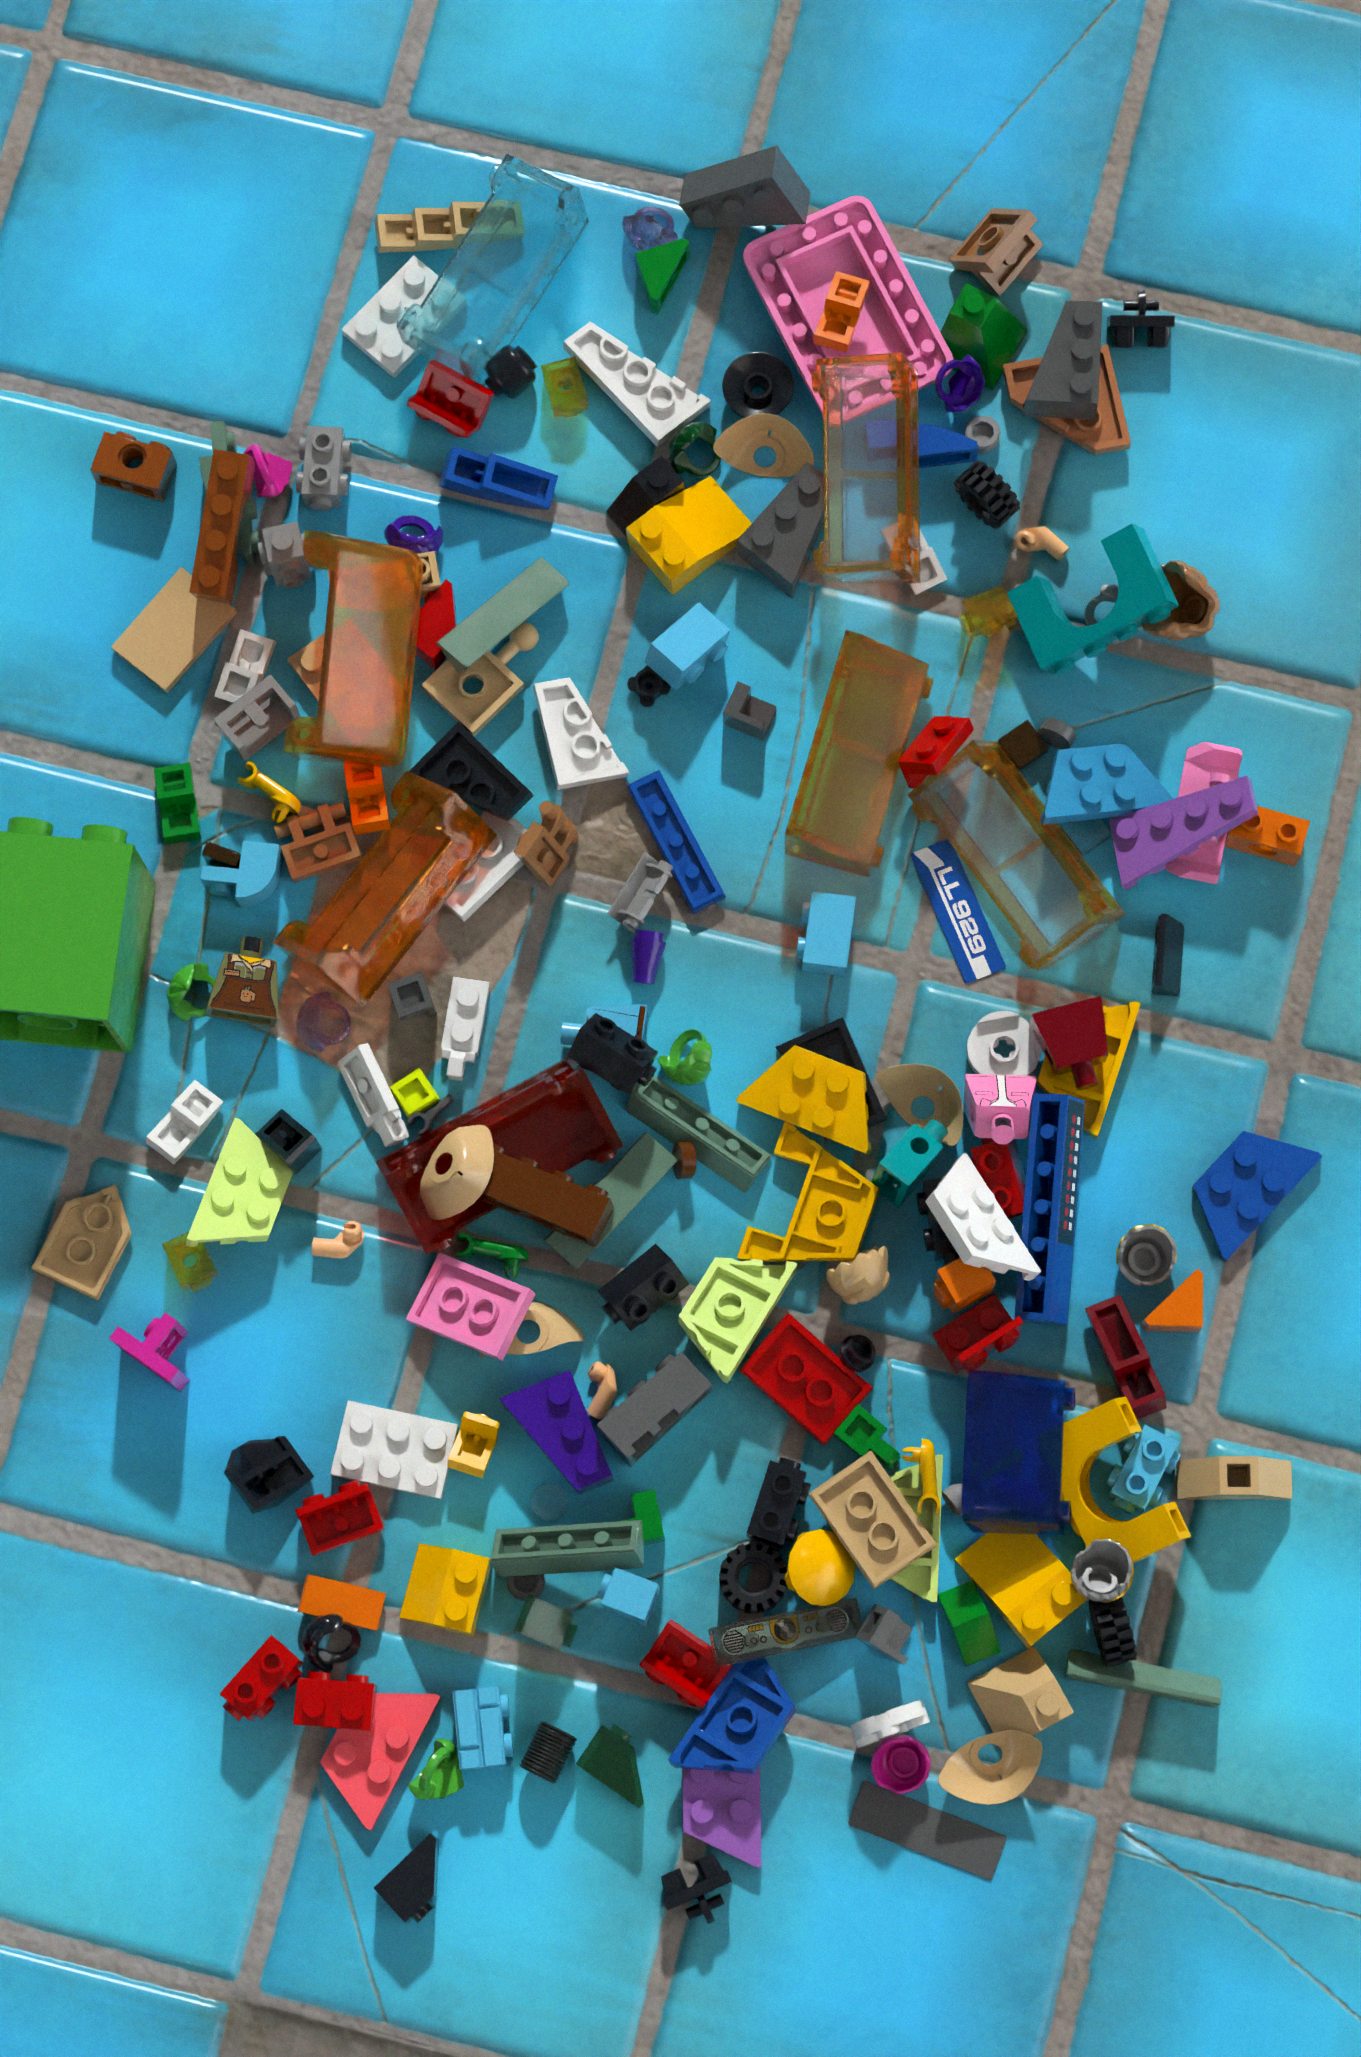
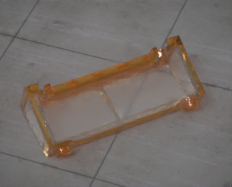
M902 352L817 359V370L812 372L811 381L814 393L819 392V396L823 400L824 541L820 542L819 549L814 550V569L819 571V575L826 581L920 583L918 370Z
M971 741L949 760L938 775L929 776L908 794L914 803L911 808L915 815L922 822L930 821L938 825L1020 936L1019 944L1021 950H1019V955L1030 968L1035 967L1036 970L1049 969L1126 915L1058 823L1041 825L1040 818L1045 805L997 741Z

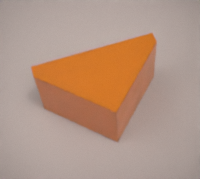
M1199 1269L1195 1270L1143 1320L1140 1326L1145 1331L1199 1333L1203 1327V1273Z

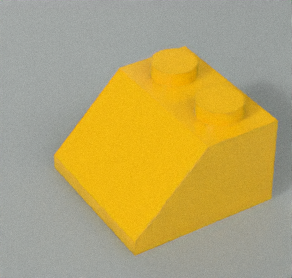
M419 1543L399 1618L474 1637L492 1568L491 1559L456 1549Z

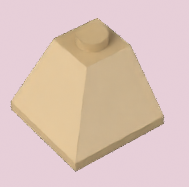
M1034 1646L966 1683L993 1733L1016 1730L1034 1736L1074 1713L1056 1678Z

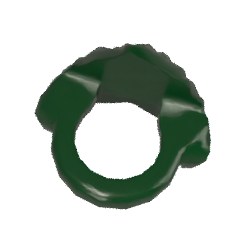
M694 422L680 429V432L672 439L669 445V459L677 474L686 471L693 476L702 477L710 475L717 469L721 462V458L714 453L711 465L701 469L692 465L684 452L697 437L709 443L713 448L717 434L715 427L704 422Z

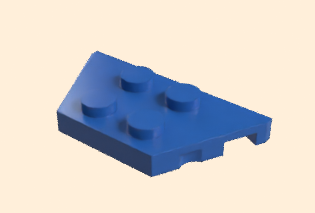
M1243 1131L1194 1183L1192 1189L1203 1209L1209 1231H1212L1219 1249L1220 1258L1224 1262L1233 1255L1322 1158L1319 1152Z
M761 1651L738 1656L669 1757L670 1765L675 1768L746 1774L755 1773L797 1711Z

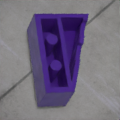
M570 1370L499 1398L505 1409L519 1423L578 1495L614 1481Z

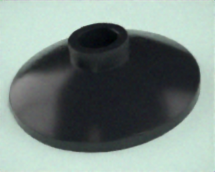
M752 352L740 356L730 364L723 377L722 390L728 406L743 418L761 413L778 415L791 401L794 382L790 369L781 359L765 352ZM755 387H761L765 392L762 395H754L751 391Z

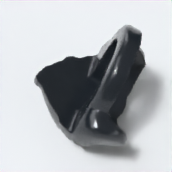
M338 1614L318 1616L310 1620L309 1624L304 1628L302 1646L305 1655L311 1664L326 1673H331L334 1663H343L350 1660L357 1654L361 1646V1636L358 1629L351 1623L343 1621V1617ZM344 1629L352 1636L350 1645L343 1651L330 1652L326 1649L318 1648L321 1639L328 1633Z

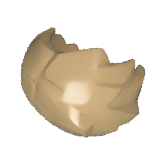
M874 1246L871 1250H862L854 1261L840 1262L835 1270L833 1268L827 1270L826 1277L828 1283L845 1303L853 1305L858 1302H867L879 1295L888 1286L890 1273L888 1272V1252L885 1246L880 1248Z

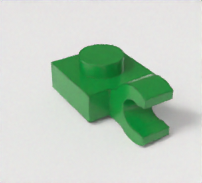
M859 1404L834 1432V1436L859 1457L872 1451L890 1469L901 1458L900 1453L882 1439L883 1435L887 1432V1428Z

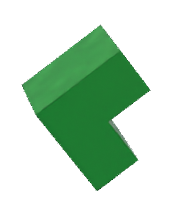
M655 1489L631 1494L636 1518L622 1521H642L644 1546L664 1542L665 1537Z

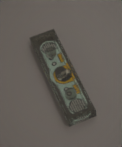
M857 1598L827 1606H815L708 1629L716 1668L856 1639L855 1636L862 1626Z

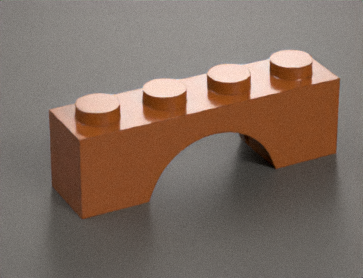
M216 449L213 451L189 591L198 599L229 604L233 602L238 573L237 545L239 529L245 505L251 497L256 461L248 454Z

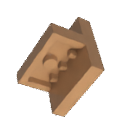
M991 208L948 261L956 270L972 271L992 296L1000 297L1043 245L1031 230L1037 219L1030 210Z

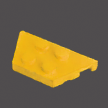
M1129 1002L1128 1005L1113 1007L1103 1006L1108 1057L1106 1062L1094 1066L1098 1085L1084 1090H1077L1072 1072L1055 1075L1046 1057L1044 1058L1036 1084L1046 1094H1068L1084 1100L1083 1130L1092 1138L1097 1139L1141 1005L1139 1002Z
M794 1045L744 1090L736 1100L738 1103L865 1154H870L871 1143L868 1138L867 1124L869 1115L865 1098L867 1091L866 1075L860 1070Z

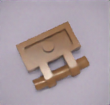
M544 801L539 806L542 823L539 825L532 822L528 830L520 836L517 847L513 852L539 882L552 887L571 858L566 853L567 848L578 841L579 835L576 825L569 818H565L564 811L557 804Z
M343 802L328 806V803L318 806V810L300 817H297V814L286 817V822L274 826L278 840L290 835L293 837L294 842L280 846L293 883L363 859L350 822L335 826L334 820L347 816ZM324 825L325 831L306 838L304 837V830Z

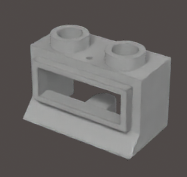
M270 674L213 720L221 729L228 744L245 762L301 718L294 701Z

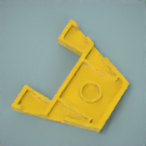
M784 1122L774 1155L808 1166L809 1170L786 1236L781 1237L748 1226L737 1256L738 1260L754 1259L763 1260V1262L854 1261L859 1254L880 1193L879 1187L843 1161L835 1158L814 1140L809 1139L798 1131L796 1127Z

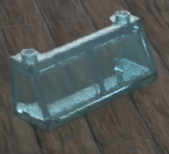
M508 153L501 163H497L492 168L489 175L492 194L422 304L414 303L409 308L405 307L398 316L396 326L402 342L429 361L434 359L484 387L486 386L484 380L489 377L484 369L488 360L503 346L512 345L589 223L580 188Z

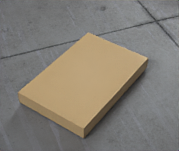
M182 567L178 569L111 646L113 652L165 693H168L237 614L236 609L228 603L198 599L189 592L192 575Z
M869 1451L808 1493V1496L873 1590L937 1546L872 1451Z

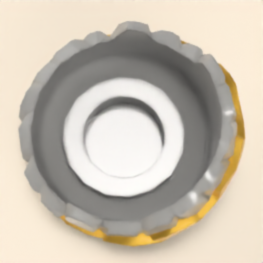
M1155 1224L1135 1226L1121 1239L1116 1252V1264H1118L1122 1275L1135 1285L1152 1286L1153 1284H1159L1162 1280L1168 1278L1176 1263V1244L1167 1230Z
M1096 1539L1084 1551H1080L1076 1555L1070 1573L1072 1583L1082 1597L1087 1600L1107 1603L1115 1601L1126 1594L1133 1581L1134 1567L1129 1550L1118 1541Z

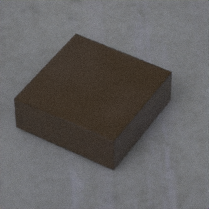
M1026 720L999 738L997 742L1018 772L1046 754L1049 750V747L1029 720Z
M206 842L202 856L207 864L214 867L239 869L241 857L239 852Z

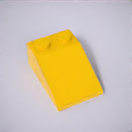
M710 476L655 505L626 528L627 543L673 596L736 547L738 538L752 523Z
M1014 1511L955 1558L956 1562L969 1578L973 1580L974 1584L1027 1649L1087 1601L1076 1591L1069 1570Z

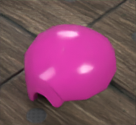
M898 1734L885 1738L875 1748L870 1769L875 1783L879 1787H884L896 1794H904L920 1788L928 1779L931 1759L922 1742L912 1736Z

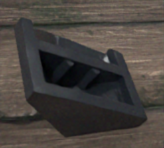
M278 1436L275 1439L250 1440L231 1451L224 1471L225 1476L252 1514L278 1506L314 1478V1475L286 1436Z

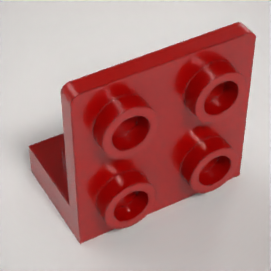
M996 1294L932 1333V1338L956 1374L963 1369L967 1373H971L987 1362L988 1353L994 1349L1002 1353L1016 1344L1024 1322L1020 1316L1012 1320Z

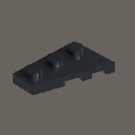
M459 722L407 772L412 779L506 821H509L534 796L525 785Z
M843 1017L775 1047L783 1056L796 1045L864 1072L867 1088L865 1098L869 1120H867L868 1129L887 1121V1117Z

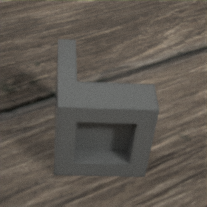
M737 681L723 711V724L763 741L775 716L776 706L751 696V686Z
M422 971L387 983L400 1021L427 1011L430 1017L437 1015Z
M874 1604L855 1637L894 1662L905 1665L908 1660L906 1656L900 1653V1650L912 1631L911 1626L899 1619L901 1616L892 1610Z

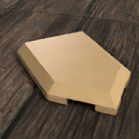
M112 1185L88 1196L66 1201L31 1269L98 1301L132 1236L117 1186Z

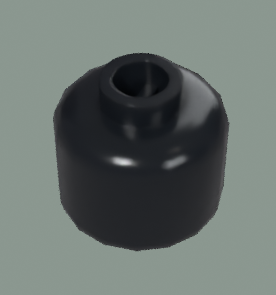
M505 345L485 363L484 369L489 377L484 382L491 391L495 392L494 394L497 397L504 393L509 398H516L536 380L534 369L538 366L520 345L516 348Z

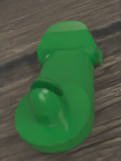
M466 1233L457 1234L458 1241H469L468 1249L463 1252H457V1258L468 1259L475 1254L495 1258L497 1261L504 1262V1274L507 1278H510V1269H512L513 1279L516 1278L519 1272V1262H527L529 1260L528 1252L523 1247L471 1238Z

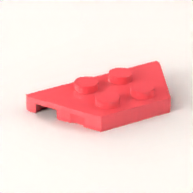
M375 1693L371 1731L336 1730L320 1763L364 1827L372 1831L435 1712L442 1698L437 1694Z

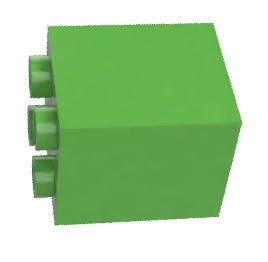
M29 817L10 818L7 832L0 831V1040L132 1054L156 887L154 879L135 846L126 843L127 832L122 829L107 825L90 824L83 826L81 839L52 836L54 826L49 822Z

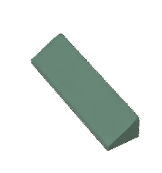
M540 557L437 641L436 644L457 672L465 670L570 583L546 560Z
M655 1075L646 1087L642 1085L637 1087L631 1094L625 1107L629 1114L673 1144L675 1142H691L696 1151V1160L743 1192L749 1190L772 1157V1155Z
M647 1132L635 1142L595 1185L608 1192L607 1197L611 1199L614 1206L596 1248L677 1162V1159ZM554 1230L544 1240L569 1266L575 1269L596 1249Z
M641 1520L497 1529L490 1562L501 1577L614 1570L615 1567L618 1569L642 1568L644 1564L643 1523Z
M1070 1649L1064 1675L1068 1679L1212 1708L1221 1704V1681L1216 1677L1136 1661L1106 1667L1100 1654Z

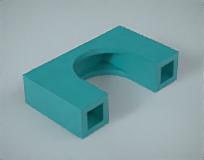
M1132 523L1101 540L1117 576L1118 596L1111 612L1094 625L1085 627L1073 625L1066 617L1050 581L1040 576H1036L1007 592V596L1041 670L1051 674L1055 673L1056 675L1069 672L1076 666V661L1086 656L1087 658H1092L1102 654L1107 650L1106 645L1117 639L1124 641L1135 636L1139 632L1138 628L1147 622L1154 624L1165 620L1171 615L1170 611L1179 606L1143 528Z

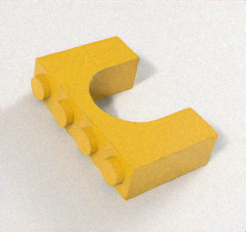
M1120 1397L1089 1410L1037 1436L1036 1439L1039 1443L1037 1447L1039 1457L1045 1466L1050 1467L1055 1478L1053 1482L1054 1489L1058 1497L1063 1502H1066L1070 1510L1071 1516L1069 1519L1074 1532L1079 1537H1082L1086 1547L1090 1546L1091 1542L1096 1539L1118 1541L1129 1550V1555L1133 1564L1190 1538L1191 1535L1175 1501L1156 1507L1131 1520H1119L1102 1511L1093 1499L1089 1478L1096 1458L1107 1448L1142 1432L1127 1397Z

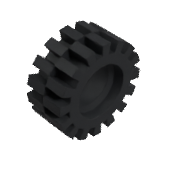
M976 461L955 480V490L961 495L960 499L962 502L967 503V508L970 511L973 510L979 520L982 518L984 524L998 529L1020 509V502L1016 499L1017 495L1015 492L1010 490L1011 486L1002 480L1003 477L1000 474L997 475L991 466L988 468L986 463Z
M750 1542V1544L746 1545L741 1544L735 1550H731L721 1564L719 1582L723 1595L734 1608L740 1609L744 1613L751 1614L757 1612L759 1614L764 1613L765 1610H771L782 1600L787 1589L785 1583L787 1566L780 1557V1554L776 1550L771 1549L769 1545L764 1543L761 1545L757 1544V1542ZM751 1563L762 1565L769 1575L767 1586L757 1593H750L744 1590L738 1579L741 1569Z
M1120 1597L1115 1601L1107 1603L1088 1600L1091 1623L1104 1665L1110 1667L1137 1660L1134 1635L1123 1598Z

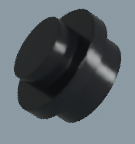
M853 1335L848 1336L840 1343L839 1355L849 1369L855 1372H864L872 1366L876 1350L872 1341L866 1336Z

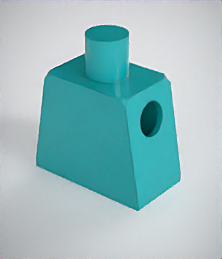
M931 1119L923 1129L913 1124L879 1162L871 1182L879 1187L880 1194L898 1209L938 1161L944 1148L941 1142L948 1135L947 1129L934 1119Z

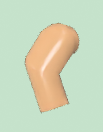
M1046 527L1025 528L1019 531L1015 537V544L1020 550L1026 552L1046 550L1057 561H1060L1070 549Z
M349 1221L343 1225L344 1229L334 1239L314 1237L311 1250L312 1256L338 1259L347 1258L363 1242L364 1232L362 1226L356 1221Z
M597 1361L591 1365L588 1371L589 1379L597 1382L598 1391L588 1407L587 1413L600 1420L608 1412L617 1395L615 1370L609 1364L604 1365Z

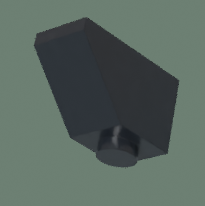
M660 456L629 481L607 509L606 514L627 537L626 528L655 505L684 490V482L665 459Z
M432 1833L374 1887L377 1893L405 1923H409L412 1919L419 1923L435 1908L431 1901L437 1896L439 1839Z

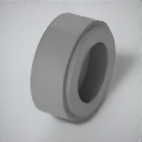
M977 416L967 423L964 436L977 441L978 453L985 454L993 451L998 446L1001 431L998 423L993 418Z

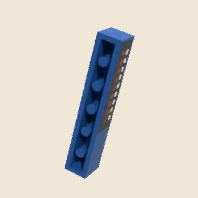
M1033 1093L1021 1240L1041 1272L1033 1280L1028 1281L1024 1280L1022 1272L1018 1271L1014 1319L1020 1316L1022 1321L1029 1323L1067 1325L1085 1111V1101L1068 1094Z

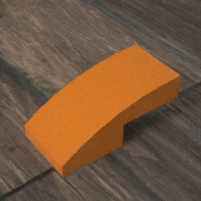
M838 271L835 272L825 299L822 315L814 333V344L845 353L848 352L868 292L869 280Z
M373 757L344 762L346 788L354 835L391 829L380 758Z
M307 1574L297 1612L316 1617L338 1614L343 1617V1621L349 1622L353 1626L377 1631L386 1593Z

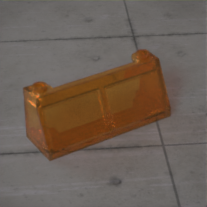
M849 630L845 631L786 828V855L866 877L870 876L872 866L879 868L884 847L879 846L878 843L900 769L897 761L905 752L921 698L929 699L934 678L928 677L929 664L860 633Z
M409 771L403 774L391 793L392 806L398 812L390 823L391 829L385 830L310 926L303 921H292L282 929L273 941L294 963L363 1008L497 836L456 792Z

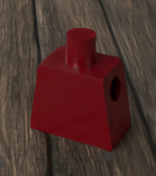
M1101 996L1033 1013L1030 1025L1053 1073L1060 1075L1072 1072L1077 1090H1084L1098 1085L1094 1066L1106 1062L1108 1057Z

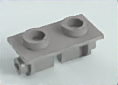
M644 852L607 914L631 933H634L638 925L643 926L645 923L644 918L653 905L656 895H659L666 881L672 878L673 875L670 872L673 866L663 860L658 862L647 852Z

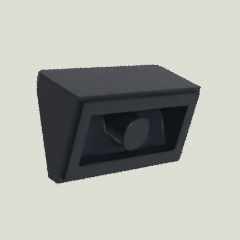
M1162 913L1158 917L1155 929L1151 992L1158 995L1178 996L1181 986L1184 925L1168 914Z

